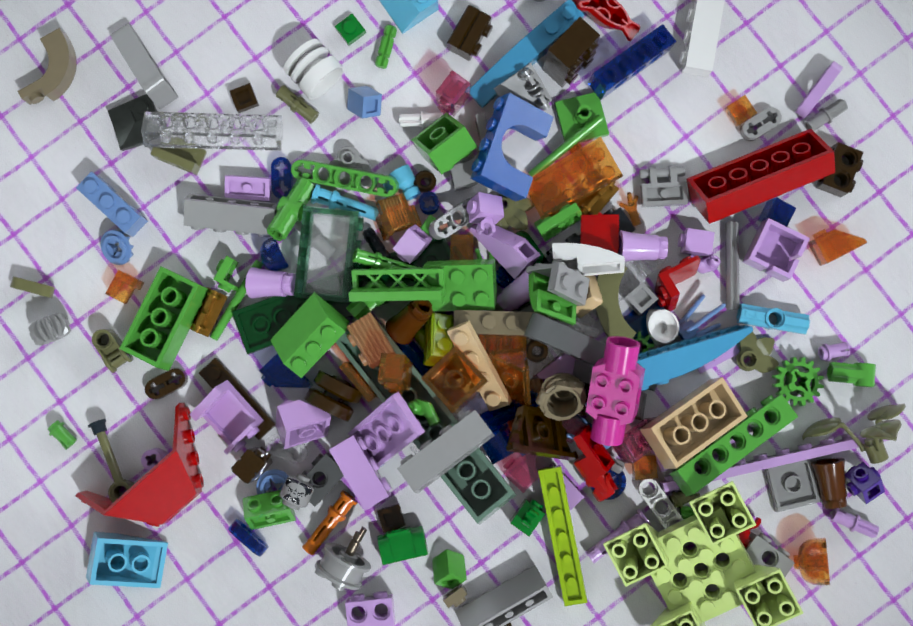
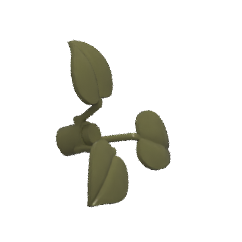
M905 403L886 405L872 410L867 415V418L870 421L875 420L876 425L865 428L860 432V436L866 438L864 440L865 444H862L838 417L826 418L815 422L806 429L802 439L827 435L838 428H843L857 443L861 452L866 451L870 463H881L889 458L883 439L896 441L898 431L902 425L900 420L888 419H892L902 413L906 405Z

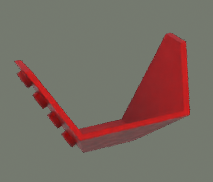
M179 403L175 406L173 450L114 503L108 497L90 491L78 492L75 497L105 516L146 522L155 527L168 523L202 492V487H204L202 474L198 473L197 465L200 463L197 451H194L193 447L195 434L193 429H190L188 421L191 420L189 407H186L185 403Z

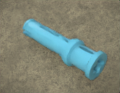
M316 184L311 197L312 204L319 203L328 206L330 210L338 208L375 222L380 211L379 207L377 208L341 196L338 191L334 190L332 192L323 189L318 184Z

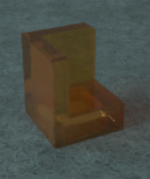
M451 235L450 260H474V235Z
M118 270L105 294L127 304L134 290H141L145 282Z

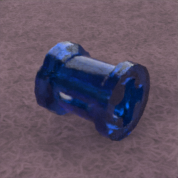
M431 191L420 196L419 204L421 211L426 215L435 214L439 209L438 196ZM432 199L434 206L430 205L426 208L424 201L429 202Z

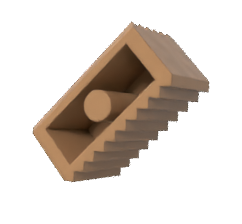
M371 312L347 326L350 332L347 334V338L353 347L357 345L361 353L358 354V357L364 366L369 365V367L375 369L397 355Z

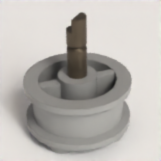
M362 526L359 532L356 531L348 547L335 543H326L323 558L315 563V573L331 581L332 586L340 591H344L345 588L359 590L362 586L361 578L363 574L371 569L370 563L356 553L359 542H361L367 529Z

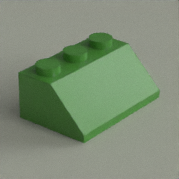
M314 292L270 341L283 364L302 378L346 332L349 320Z

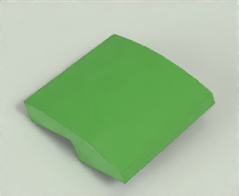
M537 272L529 274V297L534 312L571 325L576 324L577 305L547 291L550 277Z

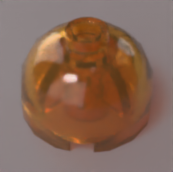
M814 538L803 542L799 547L798 555H793L794 568L799 569L801 577L810 584L830 585L826 538Z

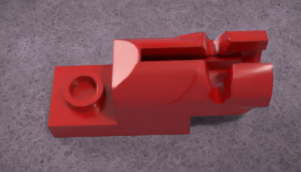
M588 424L581 428L573 437L577 447L583 452L574 462V465L585 480L586 485L595 488L592 494L598 502H601L613 495L615 490L618 489L611 474L608 473L615 461L602 444L596 443L590 438L592 428Z

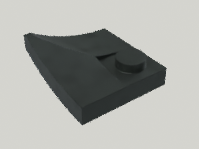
M147 94L108 110L119 148L122 151L165 137L167 134L155 104Z

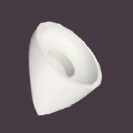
M650 309L648 311L646 326L652 341L658 347L666 346L678 335L679 322L676 316L671 311L665 309Z

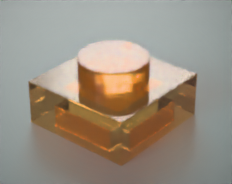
M746 95L725 108L736 127L757 114Z
M656 455L631 457L633 480L658 478Z

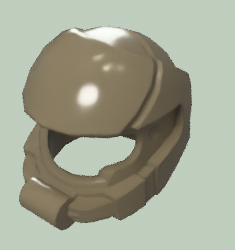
M556 373L546 378L535 402L540 406L544 416L557 421L568 420L583 409L587 398L586 385L572 374Z

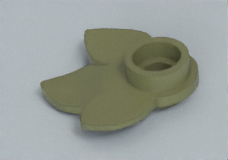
M502 194L497 195L502 196V201H505L508 206L503 209L504 217L495 225L506 230L509 226L517 230H526L528 219L525 212L534 207L533 202L529 198L513 201Z
M753 332L740 341V352L736 356L738 367L744 371L755 369L761 373L774 370L779 363L769 355L773 350L775 339L769 337L757 339ZM745 356H749V357H750V363H749V364H746V363L744 362V357H745Z

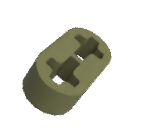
M14 276L10 284L11 288L49 298L53 297L55 287Z

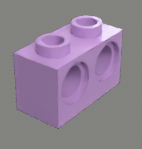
M379 591L373 593L374 596L364 597V594L351 595V598L345 602L347 626H395L393 594H387V591ZM380 603L385 604L388 607V612L385 614L378 613L376 605ZM361 606L365 610V615L356 616L353 613V608Z

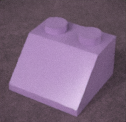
M288 400L281 403L280 406H277L275 426L284 449L328 436L331 415L302 400Z

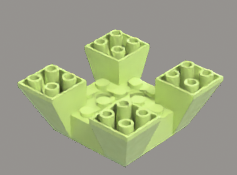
M733 481L689 501L695 515L658 532L647 523H644L603 543L625 587L647 576H652L667 608L651 626H706L705 621L742 604L754 626H776L803 614L780 568L754 565L738 534L756 526V523ZM687 542H693L696 547L693 550H687L683 545ZM719 553H725L729 556L725 561L716 559ZM704 563L707 565V568L699 571L695 568V565ZM683 573L686 578L684 580H677L674 578V575ZM710 584H715L718 586V589L716 591H708L706 587Z

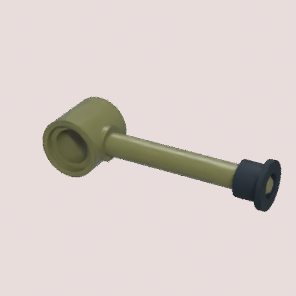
M101 419L90 423L88 428H91L93 434L97 435L114 483L108 490L109 499L114 503L120 497L119 490L122 486L128 490L135 483L123 479L106 435V419Z

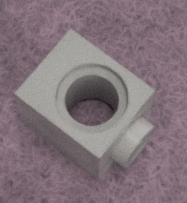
M644 282L623 298L637 315L642 314L658 300L657 296Z

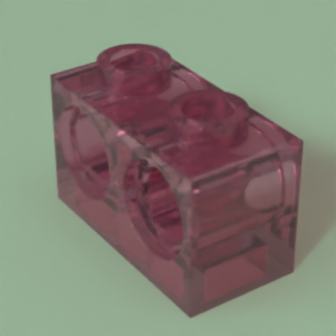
M656 417L643 419L624 434V440L621 445L612 446L622 461L625 463H635L652 450L640 429Z

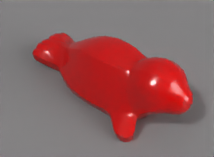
M572 0L576 7L585 12L598 26L606 29L621 30L630 42L641 28L639 24L630 19L624 7L617 0Z

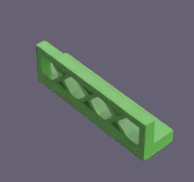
M444 267L353 269L351 271L353 289L349 292V302L442 300L446 295ZM439 273V286H430L424 280L428 274ZM389 274L396 282L391 287H385L379 281L382 275ZM405 274H412L418 282L414 286H407L401 279ZM358 275H366L373 282L369 287H359Z

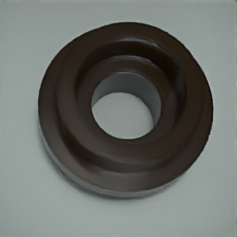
M420 171L415 176L414 185L418 186L420 192L429 193L436 186V178L430 171ZM422 179H428L429 184L423 186L421 184Z
M531 340L525 347V354L530 361L541 362L548 355V347L538 341ZM533 347H539L541 353L534 355L532 352Z

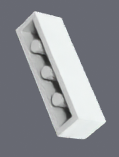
M691 0L694 1L693 9H689L687 22H690L689 30L685 31L683 39L686 49L685 52L682 51L679 65H683L681 73L708 77L713 71L725 0Z

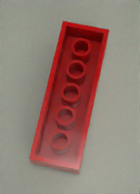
M808 129L687 178L690 201L709 224L834 174V150L812 129Z

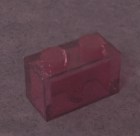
M452 70L436 90L438 109L444 114L447 112L455 116L470 97L471 83Z

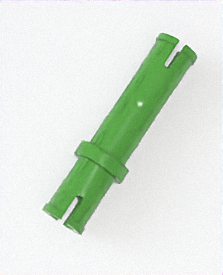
M359 248L355 249L352 257V262L369 266L371 269L421 268L384 257L379 252L374 254ZM405 274L404 276L416 282L418 281L412 274Z

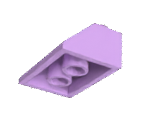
M355 434L332 447L329 451L365 511L391 495L389 490L392 488L386 477L381 478L377 470L380 467L373 456L369 458L365 451L368 447L361 436L358 438Z

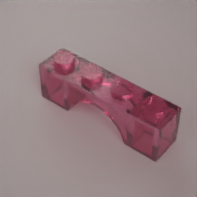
M576 415L571 417V419L562 420V425L567 433L576 435L581 428L586 426ZM569 438L566 441L572 443L574 440ZM520 454L516 459L511 457L503 465L505 468L503 474L522 493L539 478L536 470L537 455L526 454L522 456Z

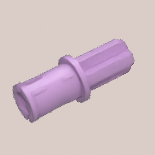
M839 508L834 509L832 512L831 521L849 528L851 532L857 531L871 538L878 535L879 527L861 519L860 515H852Z

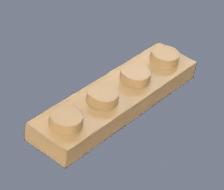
M470 320L449 328L447 333L489 411L510 405L512 399Z

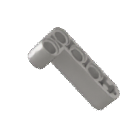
M129 23L110 35L139 84L159 109L178 98L177 93L163 76L143 42Z

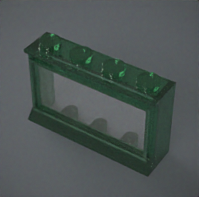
M303 205L294 288L295 298L307 300L315 292L326 302L351 303L349 302V292L353 289L351 271L359 269V263L352 262V257L356 248L361 249L362 240H358L359 231H363L364 218H361L359 211L316 208Z

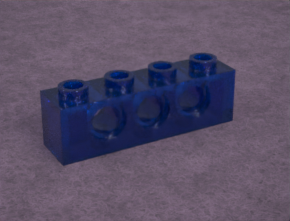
M662 24L595 71L587 83L599 99L602 100L668 53L677 41Z

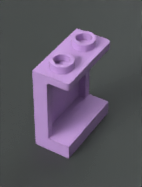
M228 380L214 387L189 414L195 421L204 417L229 445L224 450L226 455L233 450L236 453L247 444L244 440L247 437L251 439L260 431L258 426L264 421Z

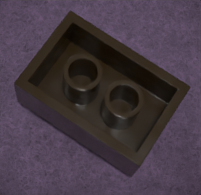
M579 17L548 49L543 71L562 88L566 83L572 84L578 77L577 73L581 68L586 69L594 60L595 50L599 47L598 40L600 34Z

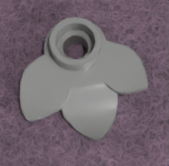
M352 146L341 148L337 158L329 163L372 172L368 161L360 158L359 152ZM346 153L352 156L350 162H347L344 158ZM342 172L340 174V181L343 184H348L350 182V175L347 172ZM363 176V177H362V179H364V180H370V179H371V178L368 177V176Z

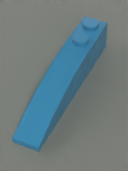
M567 0L507 52L468 90V93L481 108L485 107L497 96L494 90L496 86L529 63L533 66L546 55L548 49L579 17L584 18L583 12L576 7L572 0Z
M737 324L639 353L637 363L645 369L642 391L649 389V386L653 384H667L670 382L669 379L691 372L716 359L753 331V327Z

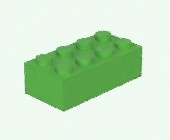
M160 266L119 349L156 368L169 371L210 289Z

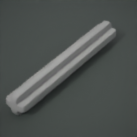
M728 221L725 224L726 308L728 310H737L740 308L739 223Z

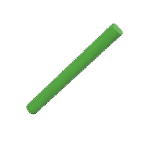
M599 115L594 117L528 172L531 177L535 179L604 122Z
M255 260L252 267L261 269L263 263ZM246 277L211 333L210 337L218 341L233 316L232 312L238 308L247 293L245 287Z

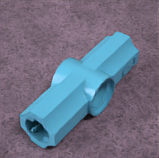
M740 304L736 316L737 323L804 335L807 333L810 324L809 315L747 304ZM771 313L777 317L775 325L769 322V315Z

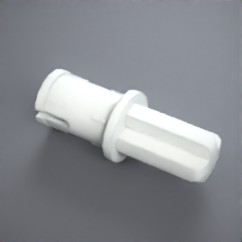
M420 111V114L399 115V125L401 127L421 126V129L439 119L443 112L423 113V111Z

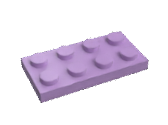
M397 392L391 395L348 434L350 437L355 434L358 438L361 436L367 444L368 449L365 451L369 458L373 456L379 467H381L425 431L408 407L406 401Z

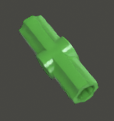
M298 179L288 196H283L279 200L277 213L267 228V233L277 241L285 240L296 221L301 222L304 218L306 205L312 197L315 185L309 179Z

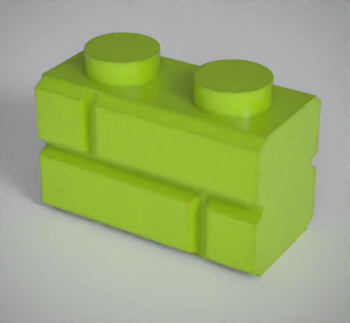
M432 313L429 320L425 323L424 365L445 368L453 359V342L447 331L454 325V316Z

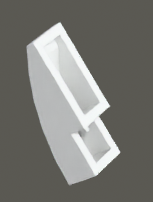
M552 243L553 261L564 262L568 268L579 270L583 276L624 273L625 258L613 251L586 244Z

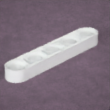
M652 478L641 479L638 484V492L663 528L667 529L672 520L682 521L683 518L659 484ZM652 482L655 489L652 494L647 495L643 493L642 486L644 483ZM657 502H667L668 509L665 513H658L655 506Z

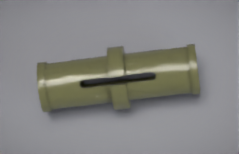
M285 85L281 86L277 91L276 97L286 103L293 113L297 112L310 124L319 116V112L309 106L303 97H298Z

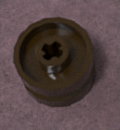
M319 370L314 382L319 387L325 389V391L322 392L316 388H309L304 399L321 410L349 422L354 410L343 401L346 400L357 404L364 393L351 386V383Z

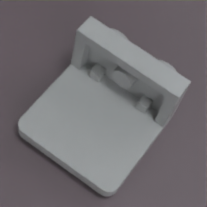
M553 261L552 264L536 263L535 266L527 267L526 273L528 274L537 272L550 277L547 291L577 306L586 304L590 279L583 276L579 270L570 269L566 266V263L561 261Z

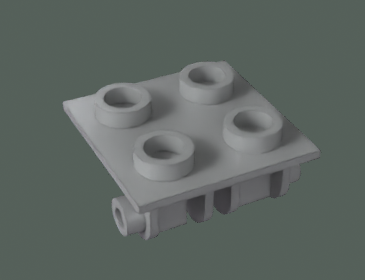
M531 63L494 88L498 97L510 92L539 109L542 108L543 111L550 108L549 103L553 101Z

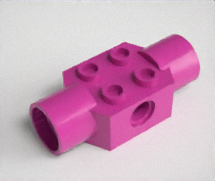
M621 336L608 337L604 358L599 359L593 366L586 412L593 417L590 438L596 443L606 446L621 445L624 440L626 424L632 423L638 413L645 369L637 363L640 343L634 339Z

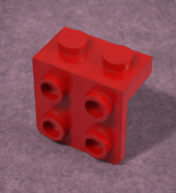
M698 255L685 257L678 265L674 267L667 266L659 271L654 291L657 294V303L661 308L664 307L668 311L676 309L680 292L675 285L697 273L701 261Z

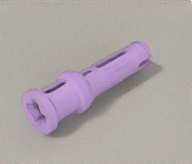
M640 509L636 510L637 513L628 520H622L620 527L585 551L594 564L608 554L603 545L604 542L644 523L652 526Z

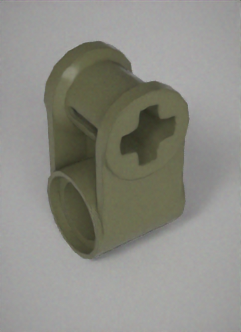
M100 329L93 334L92 343L102 357L104 364L112 373H115L117 368L127 361H133L131 354L119 349L122 341L114 331ZM105 333L109 336V343L107 345H103L101 342V338Z

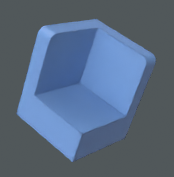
M368 86L348 88L347 109L362 119L381 115V93Z

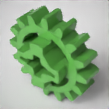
M791 357L790 362L783 360L782 365L784 367L777 366L775 369L779 372L778 375H772V378L777 379V383L772 384V387H778L779 389L775 393L776 396L782 394L787 402L790 400L791 406H796L797 402L800 406H805L806 401L813 403L814 399L812 396H820L817 389L824 388V385L819 384V380L824 379V376L817 375L820 367L813 368L814 361L806 363L805 357H800L799 360L796 357ZM794 366L802 367L806 371L800 372L798 368H795ZM800 377L799 385H795L797 378ZM796 391L797 394L801 396H793L790 394V392Z

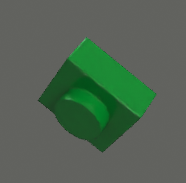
M350 14L335 26L336 31L348 46L366 34V30L353 14Z

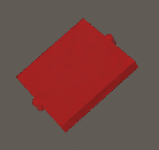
M599 212L598 215H581V244L600 247L619 254V214L602 215Z

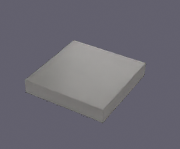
M811 459L764 469L775 512L821 502Z

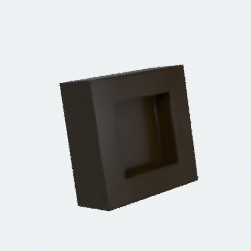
M251 83L230 90L238 113L259 106Z
M399 503L377 510L383 533L406 526Z

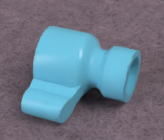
M409 164L395 169L388 175L395 177L398 181L399 189L403 191L402 196L405 202L421 194L418 186L414 185L415 175ZM390 181L382 184L386 188V192L393 189V186L389 184Z

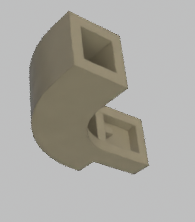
M60 28L40 38L49 58L45 74L37 81L17 91L21 99L30 105L41 102L45 96L52 101L57 100L67 91L74 79L77 66L76 53L69 37Z

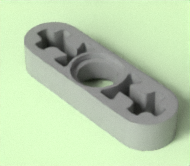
M471 198L464 200L433 220L429 225L430 235L436 240H441L469 223V215L466 207L467 202ZM454 212H458L461 215L460 224L454 222ZM447 223L448 227H445L444 229H442V232L439 233L438 228L440 227V225Z

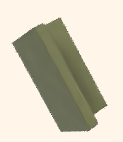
M166 134L160 148L154 146L150 154L157 160L197 175L207 152L202 148Z

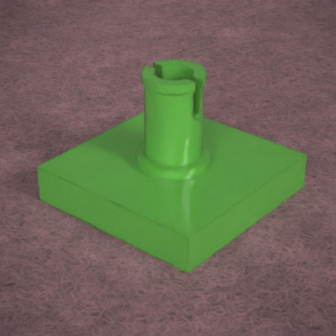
M598 91L554 103L564 142L597 115L604 122L578 143L609 135Z

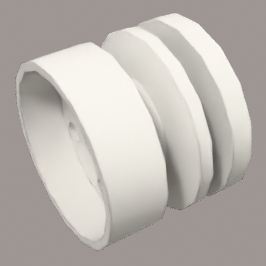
M315 38L296 49L288 58L283 68L284 72L291 76L294 83L300 82L299 88L309 100H314L325 94L336 84L344 72V67L334 56H328V49L323 47L319 39Z

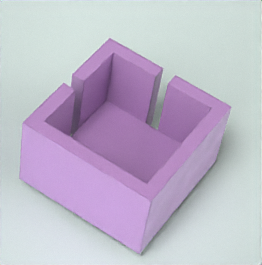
M768 218L761 222L742 262L759 271L766 269V274L782 282L792 278L799 263L797 258L802 256L810 238Z

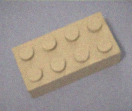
M720 377L708 380L643 426L640 431L665 469H676L748 416L724 378Z

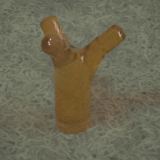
M627 192L628 205L620 202L619 206L628 212L633 226L640 225L642 223L637 210L639 196L635 195L632 198L631 192Z

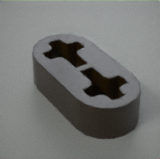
M171 369L148 381L145 385V393L151 399L164 398L183 388L188 382V375L182 369ZM174 373L182 376L179 379L180 384L175 382L169 384L168 381L174 378ZM154 383L155 385H165V387L159 389V395L151 391L154 389Z

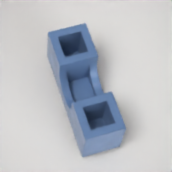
M92 171L76 187L115 225L131 237H134L148 222L133 206L124 201L107 182Z

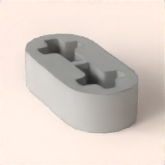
M769 107L747 120L740 129L743 139L754 141L774 129L781 122L782 115L780 111L774 107ZM768 115H773L775 117V119H773V122L769 121L766 124L763 123V120H765L768 117ZM755 125L759 126V128L755 130L754 134H749L747 132L749 127L752 128Z

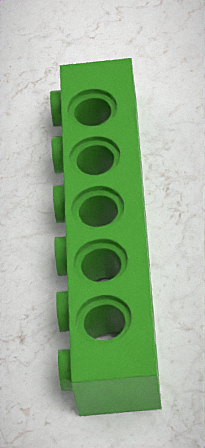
M782 394L776 397L770 395L760 402L762 405L756 410L753 407L746 412L748 417L669 473L686 497L701 490L798 417ZM764 414L769 416L770 422L765 420ZM747 426L752 428L753 435L749 434ZM730 438L735 441L736 448L731 446ZM713 451L717 452L719 456L718 461L713 458ZM695 463L701 467V474L695 471Z

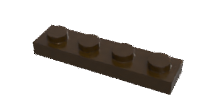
M214 358L199 372L200 376L212 389L228 380L264 421L258 426L260 431L255 435L258 440H261L275 427L276 423L218 358Z

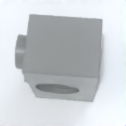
M751 532L749 535L751 537L750 542L745 549L753 564L780 568L784 577H786L795 562L789 559L791 554L780 546L777 549L770 545L772 540L764 534L756 535ZM769 551L771 554L770 560L763 562V553Z

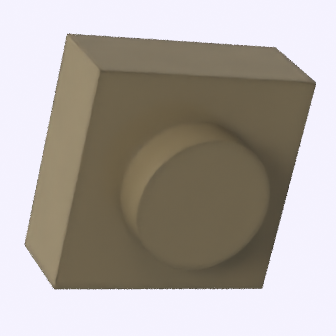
M461 583L443 596V602L448 608L452 605L457 607L466 600L467 590Z

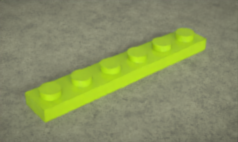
M559 465L538 469L564 606L587 603L562 467Z

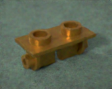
M601 175L577 205L582 215H598L616 194L619 188L614 185L616 182L611 177L606 178Z
M210 289L190 329L209 337L228 296Z

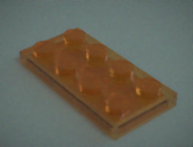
M599 137L534 175L528 195L543 220L548 216L552 217L559 213L563 206L567 204L572 205L575 202L578 203L623 177L603 139Z

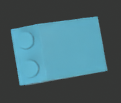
M94 532L86 578L90 585L160 588L168 542L119 533Z

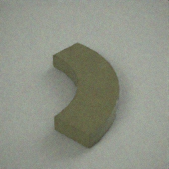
M624 273L598 275L597 282L603 303L595 309L603 331L607 337L621 336L632 339L636 332L625 321L618 300L619 286Z

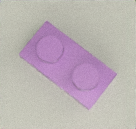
M225 175V197L270 201L271 178Z

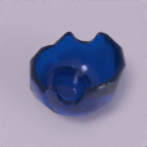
M270 238L264 241L260 248V259L263 265L271 271H282L289 268L277 240Z

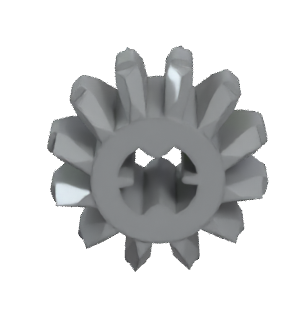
M61 313L39 319L28 327L31 339L34 340L35 345L49 344L67 336L71 332L68 319Z

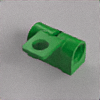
M408 526L387 531L386 534L377 536L382 565L428 555L429 551L423 526L414 528Z

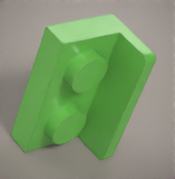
M569 200L534 222V225L546 242L580 221L582 213L576 202L574 203L572 200Z
M281 490L243 498L244 519L251 530L296 521L294 509L282 503L283 499L280 497Z

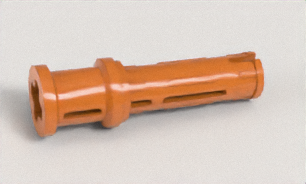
M344 490L340 492L341 496L335 504L329 506L328 515L302 546L310 555L315 554L338 522L346 519L345 515L351 507L357 505L358 501Z

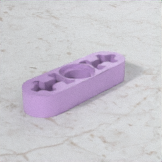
M833 61L797 107L795 113L804 119L843 67Z

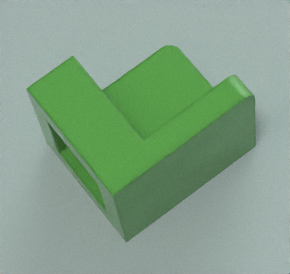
M446 549L432 559L434 584L454 589L467 580L464 555Z

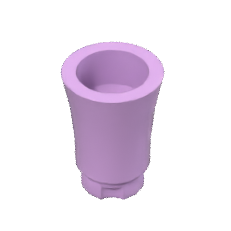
M620 230L619 255L624 256L625 262L665 259L668 255V238Z
M526 269L497 296V302L504 311L512 312L513 310H518L530 301L529 274L526 273Z
M251 267L246 275L245 287L247 295L251 299L272 296L286 297L288 295L294 296L298 292L299 283L298 276L295 273Z

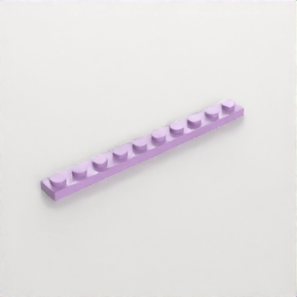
M849 434L842 435L841 440L834 441V438L820 440V444L812 446L811 443L798 445V450L790 451L789 448L779 449L775 451L776 455L767 456V453L753 456L754 460L745 462V458H742L713 481L859 448V446ZM860 435L856 436L862 444H865L864 440L866 438H862ZM695 469L698 474H701L700 469ZM671 475L665 476L664 481H659L660 487L664 492L680 489Z

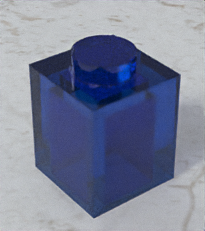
M778 197L766 202L758 221L762 222L770 218L787 227L796 207Z

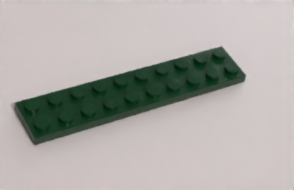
M432 238V241L421 255L409 265L423 268L427 261L454 260L447 239L436 240ZM396 251L390 253L392 259L409 264L408 262L402 261L397 256ZM360 264L300 286L294 296H273L233 311L232 314L246 353L249 355L273 346L270 341L271 338L314 292L345 318L352 317L353 315L346 309L351 303L349 302V292L353 289L351 271L353 269H371V267ZM389 274L380 277V280L387 287H391L396 282ZM358 275L359 287H365L371 279L366 275ZM405 277L401 279L407 286H414L417 283ZM385 301L382 305L387 304V303L392 302V301Z

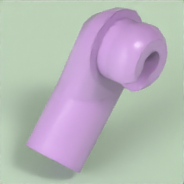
M712 255L702 259L697 271L702 274L715 271L721 263L720 258Z

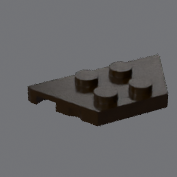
M523 405L517 408L506 447L507 451L571 461L578 458L577 452H571L566 440L569 438L566 436L567 431L563 427L562 421L544 416V413L538 407Z

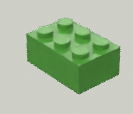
M495 259L427 261L424 264L423 268L444 267L446 295L442 300H429L432 304L433 312L495 310L497 306ZM439 273L428 274L424 280L430 286H439Z

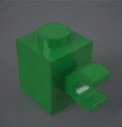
M533 498L530 502L524 499L509 521L513 526L530 537L545 515L541 510L543 506Z

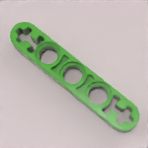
M307 159L297 160L291 167L292 175L296 179L306 178L312 183L383 197L393 196L399 190V183L396 178L388 175ZM303 165L305 169H313V172L302 174L298 167ZM322 167L326 168L329 172L327 180H322L318 175ZM342 172H347L350 175V182L348 184H343L340 181V174ZM363 176H368L372 180V185L368 189L364 188L361 184ZM390 181L389 184L393 186V189L386 192L385 187H377V184H384Z

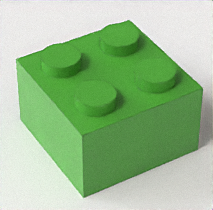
M447 112L412 139V142L423 158L440 174L450 171L457 162L469 156L477 147L465 126Z

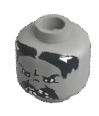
M299 473L296 477H287L280 492V497L283 499L282 503L295 510H299L300 507H306L314 492V486L309 483L310 478Z

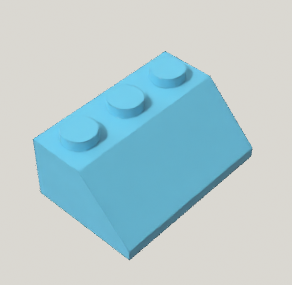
M379 0L402 34L439 10L438 0Z

